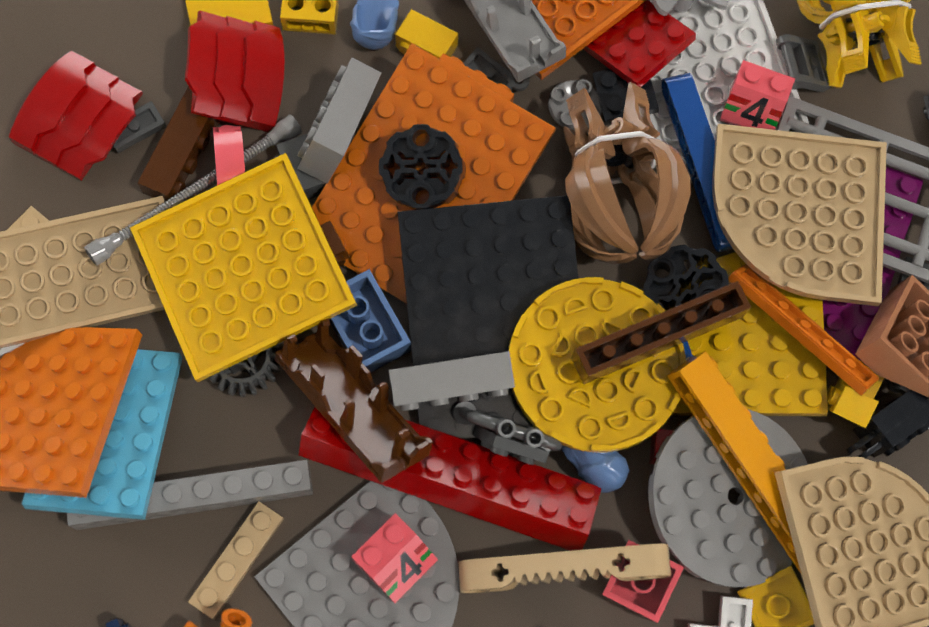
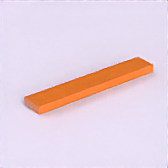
M747 264L741 266L729 276L728 280L731 283L739 281L748 298L858 394L862 396L879 380L876 374L767 280L754 272Z

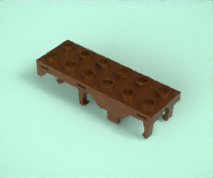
M329 318L320 321L317 332L304 338L303 342L298 345L295 343L298 341L295 334L286 337L283 349L275 353L276 362L381 483L429 456L433 441L429 437L419 436L388 401V383L382 382L377 385L379 390L376 388L370 371L362 363L363 355L354 345L349 348H340L329 335Z

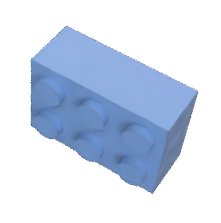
M370 269L347 280L357 306L329 319L343 347L349 348L354 345L363 355L362 363L371 373L411 351V341Z

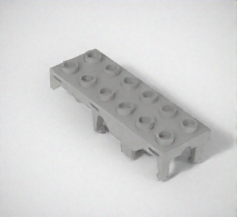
M464 0L518 83L566 58L565 44L556 38L531 0Z

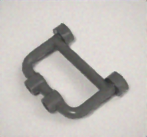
M458 401L452 407L451 414L453 419L462 425L474 423L494 430L504 438L512 436L523 440L525 444L531 447H541L547 451H559L562 448L560 441L544 435L540 430L514 424L513 421L507 418H497L476 411L475 406L471 402Z

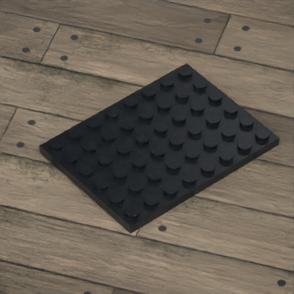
M567 195L398 212L413 366L508 352L515 327L522 314L525 313L534 300L556 285L578 279L571 203ZM508 388L509 394L491 397L488 396V392L478 393L479 399L468 401L475 406L476 411L497 418H507L513 421L514 424L526 428H536L522 412L513 395L512 388ZM459 396L448 398L449 404L430 406V401L419 402L418 417L420 425L460 439L474 438L473 433L476 424L462 425L452 417L451 410L453 405L459 401Z

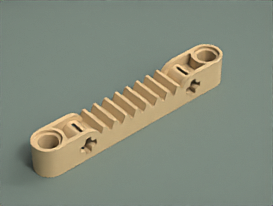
M646 544L492 557L458 562L460 593L508 591L514 589L518 584L527 585L528 580L535 585L539 583L540 579L546 584H550L551 578L558 583H562L563 577L570 582H574L575 576L582 581H586L587 574L592 579L598 580L600 572L606 579H610L612 574L622 581L671 577L667 544ZM622 557L630 562V565L625 566V571L616 566L617 563H621ZM504 568L509 571V574L501 579L498 577V573H502Z

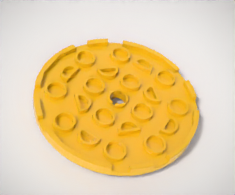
M602 277L578 278L566 281L545 291L522 314L515 327L509 346L515 384L512 392L524 415L544 435L557 439L562 445L571 449L592 453L623 450L639 444L658 431L674 412L681 398L667 375L686 361L684 345L681 343L583 385L571 359L576 348L665 312L659 303L656 304L644 295V291L621 281V283L603 280L604 278Z

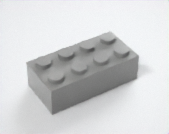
M353 57L347 67L341 65L326 94L325 100L318 110L316 119L313 121L307 137L297 154L298 157L302 158L297 169L328 184L346 153L381 76V72Z
M509 351L389 370L394 406H400L401 411L419 409V402L430 401V406L449 404L448 398L459 396V401L461 402L479 399L478 393L488 392V396L491 397L509 394L508 388L515 387Z

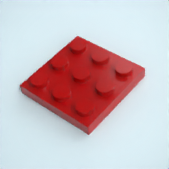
M646 0L584 47L583 50L628 83L632 82L642 87L696 40V32L670 14L666 16L661 15L653 3Z

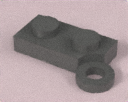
M478 47L463 62L470 69L483 72L491 81L506 85L511 91L512 89L523 91L529 86L530 77L524 79L522 84L515 83V78L511 72Z

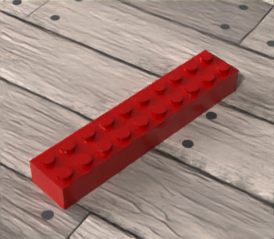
M314 407L301 434L298 454L301 457L570 551L583 549L590 533L602 489L596 485L535 464H527L509 455L506 457L496 454L478 444L408 420L406 421L419 436L429 437L433 441L428 457L381 483L316 407Z

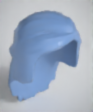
M358 0L353 8L352 20L350 21L353 39L362 47L370 50H378L387 46L393 39L394 32L396 31L399 1Z
M562 445V451L577 469L578 476L584 482L602 488L601 493L613 492L625 483L630 470L626 459L617 451L592 453L571 449Z

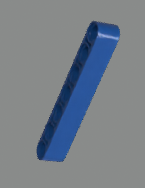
M691 73L663 78L661 81L663 97L712 243L718 253L731 250L733 248L721 229L714 208L712 178L715 140Z

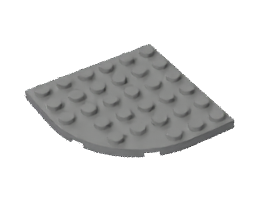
M373 481L367 483L255 576L256 580L294 627H452L459 599V570L454 546L447 529L427 500ZM395 513L418 535L438 559L396 603L365 574L351 557Z

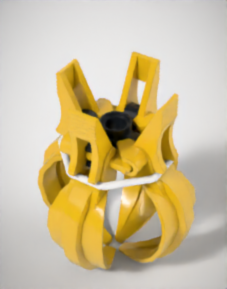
M797 0L802 14L808 20L820 24L819 29L823 30V32L818 33V37L826 49V71L829 86L842 88L846 74L868 68L869 50L882 83L904 77L898 49L909 63L922 64L920 62L919 46L913 33V19L916 9L911 8L912 5L909 3L911 0H822L831 5L833 11L830 12L821 6L820 0ZM885 42L890 56L886 60H883L880 43Z

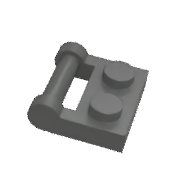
M790 34L779 36L776 39L777 47L782 51L788 76L795 78L792 89L804 88L824 92L830 88L817 41Z

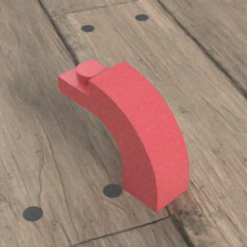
M223 125L221 127H213L217 186L245 173L241 126Z

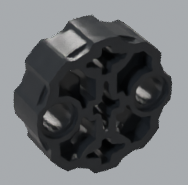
M416 124L408 130L396 132L386 142L387 148L383 157L379 159V174L383 178L387 193L399 204H404L415 210L431 209L443 204H449L458 195L460 184L465 178L466 166L458 150L459 146L445 131L441 132L430 128L427 124ZM424 133L428 134L430 137L429 142L425 146H417L416 140L418 136ZM402 152L406 158H414V160H403L398 153ZM441 156L440 159H436V160H431V159H430V158H439V157ZM452 159L457 169L452 170L450 178V175L445 168L450 166V162ZM424 162L430 168L425 169L421 175L416 169L420 168ZM394 163H396L400 169L395 170V175L393 176L389 168H393ZM406 177H414L415 179H405V178H406ZM431 177H443L447 183L444 185L439 178ZM427 190L429 192V199L423 204H418L416 202L417 193Z
M685 244L671 247L667 253L650 262L647 267L646 282L643 285V294L656 304L659 303L664 310H669L729 285L726 270L716 261V255L705 248L694 249L689 248ZM684 262H687L688 271L685 275H683V273L686 271ZM702 264L707 265V267L703 266L701 269L697 268V266H701ZM664 269L669 275L660 278L654 273L657 270ZM691 283V289H686L680 295L681 288H686Z

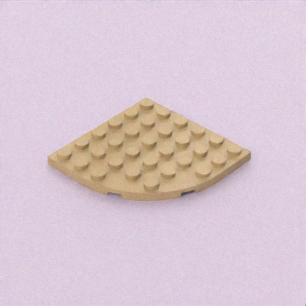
M718 124L715 136L712 194L718 222L731 247L754 272L788 292L819 300L879 306L882 303L887 142Z
M863 457L834 458L775 472L815 627L929 626V494L916 481L899 469L884 462H874Z

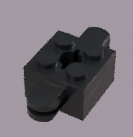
M910 389L871 417L866 428L859 425L853 429L860 440L846 449L848 454L865 445L867 449L856 457L866 459L872 454L875 458L882 453L887 457L911 442V439L929 429V397Z

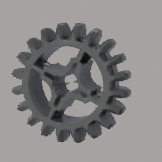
M280 343L266 349V360L259 371L255 367V361L261 356L260 353L248 358L251 367L246 362L242 363L241 361L212 375L210 381L212 383L219 382L218 389L220 391L228 387V393L231 396L236 393L237 389H239L241 397L246 396V389H250L252 395H257L255 387L260 385L263 390H266L268 387L265 380L267 379L270 382H275L276 380L271 371H281L280 365L276 364L275 353L281 350ZM244 371L251 377L238 379L228 375Z

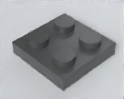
M476 424L473 436L482 440L480 445L490 449L491 452L506 457L509 454L517 457V460L534 465L535 460L546 463L549 451L541 447H531L525 444L523 440L512 436L504 438L494 430Z

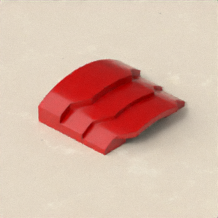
M199 10L197 12V22L188 28L185 81L192 90L191 113L266 132L274 128L282 98L285 66L284 44L280 28L259 21L250 23L233 17H222Z
M70 51L54 63L34 86L13 123L9 138L16 146L82 181L94 163L106 159L121 133L136 116L134 106L143 93L139 89L121 81L115 75L97 67L89 59Z

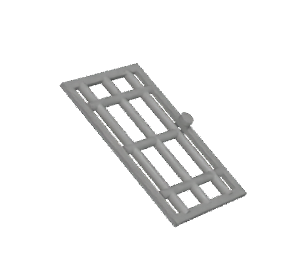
M791 96L788 98L777 129L780 131L792 129L800 133L846 138L824 130L826 123L878 142H887L886 152L888 146L929 161V147ZM795 112L815 118L814 126L795 119ZM886 153V165L929 180V168ZM885 192L886 205L924 218L917 245L884 233V245L911 254L914 257L912 263L883 253V266L908 276L913 275L916 279L929 283V270L923 268L924 261H929V205L927 208Z

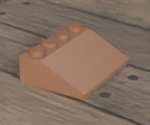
M911 275L889 290L855 355L876 375L929 397V290Z

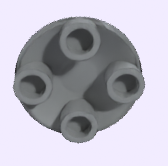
M569 80L553 88L549 97L548 107L551 116L560 126H566L575 130L566 100L583 88H586L599 115H601L602 109L597 92L588 80ZM584 111L581 115L589 128L587 114Z

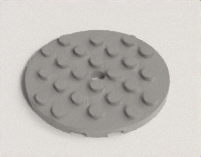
M749 410L752 416L751 419L757 428L767 436L768 444L774 453L783 460L786 470L808 465L799 446L780 425L758 412ZM694 415L680 423V426L670 436L666 437L655 456L657 460L653 475H650L649 478L650 514L662 544L668 545V550L678 560L679 565L683 566L688 573L698 579L725 587H748L764 583L768 576H772L789 567L793 563ZM731 488L740 493L736 504H732L728 499V492Z

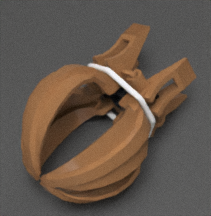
M632 82L628 84L623 118H615L608 127L602 121L586 88L581 89L566 100L569 115L575 129L574 131L566 126L563 127L566 143L572 155V168L565 179L566 193L571 203L574 240L584 253L596 260L610 264L628 263L637 258L635 253L638 252V246L627 225L613 184L624 183L629 187L634 198L644 234V242L640 246L642 252L639 253V256L645 260L655 259L670 249L673 240L680 233L691 194L690 175L678 150L664 141L656 139L660 132L654 128L651 122L646 90ZM584 111L587 114L589 129L581 115ZM655 166L657 167V174L653 170ZM618 170L620 178L611 179L610 176L615 174V171ZM600 239L626 251V253H609Z

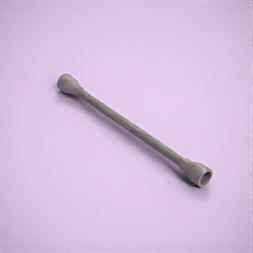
M290 114L280 120L273 130L266 134L265 138L245 149L244 163L270 146L291 140L301 134L302 130L297 120ZM216 169L204 176V178H201V180H198V182L196 181L195 184L193 183L192 186L190 185L189 188L187 187L186 190L183 189V192L180 191V194L177 193V195H174V197H171V199H168L159 207L143 215V217H140L131 225L129 224L128 227L126 226L119 233L114 232L108 237L95 239L86 245L84 250L93 263L98 266L109 259L115 249L121 246L127 238L129 239L130 236H133L130 227L190 199L201 192L202 189L204 190L205 187L207 188L208 185L210 186L211 183L217 182Z

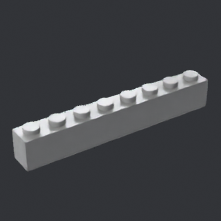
M307 460L154 482L145 520L255 504L258 501L262 503L313 495L310 465ZM67 513L68 526L75 530L142 521L141 519Z

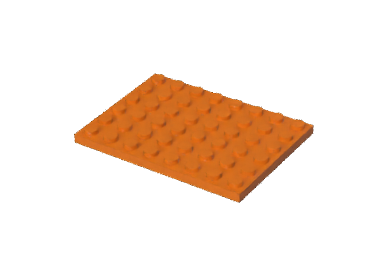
M413 43L409 46L347 148L344 157L328 184L326 183L312 206L320 226L331 221L350 256L343 265L357 274L370 269L380 288L406 304L398 212L415 209L399 204L386 191L383 178L379 174V159L383 157L387 148L386 142L396 132H403L416 124H427L430 128L441 132L445 131L459 146L458 150L465 162L466 174L458 189V195L449 204L436 207L441 208L513 201L556 131L554 126ZM425 133L419 135L416 145L425 146L429 142V135ZM402 152L398 153L403 160H414V158H406ZM440 156L439 158H430V159H431V160L440 159L441 156ZM452 159L450 162V166L445 168L446 171L449 173L450 178L452 170L457 169ZM423 162L422 166L416 170L422 175L423 171L430 167ZM394 163L393 168H389V171L394 176L395 170L400 169V167ZM406 177L405 179H415V178H414V177ZM431 177L439 178L444 185L447 183L443 177ZM422 190L416 195V202L418 204H423L429 199V192L427 190Z

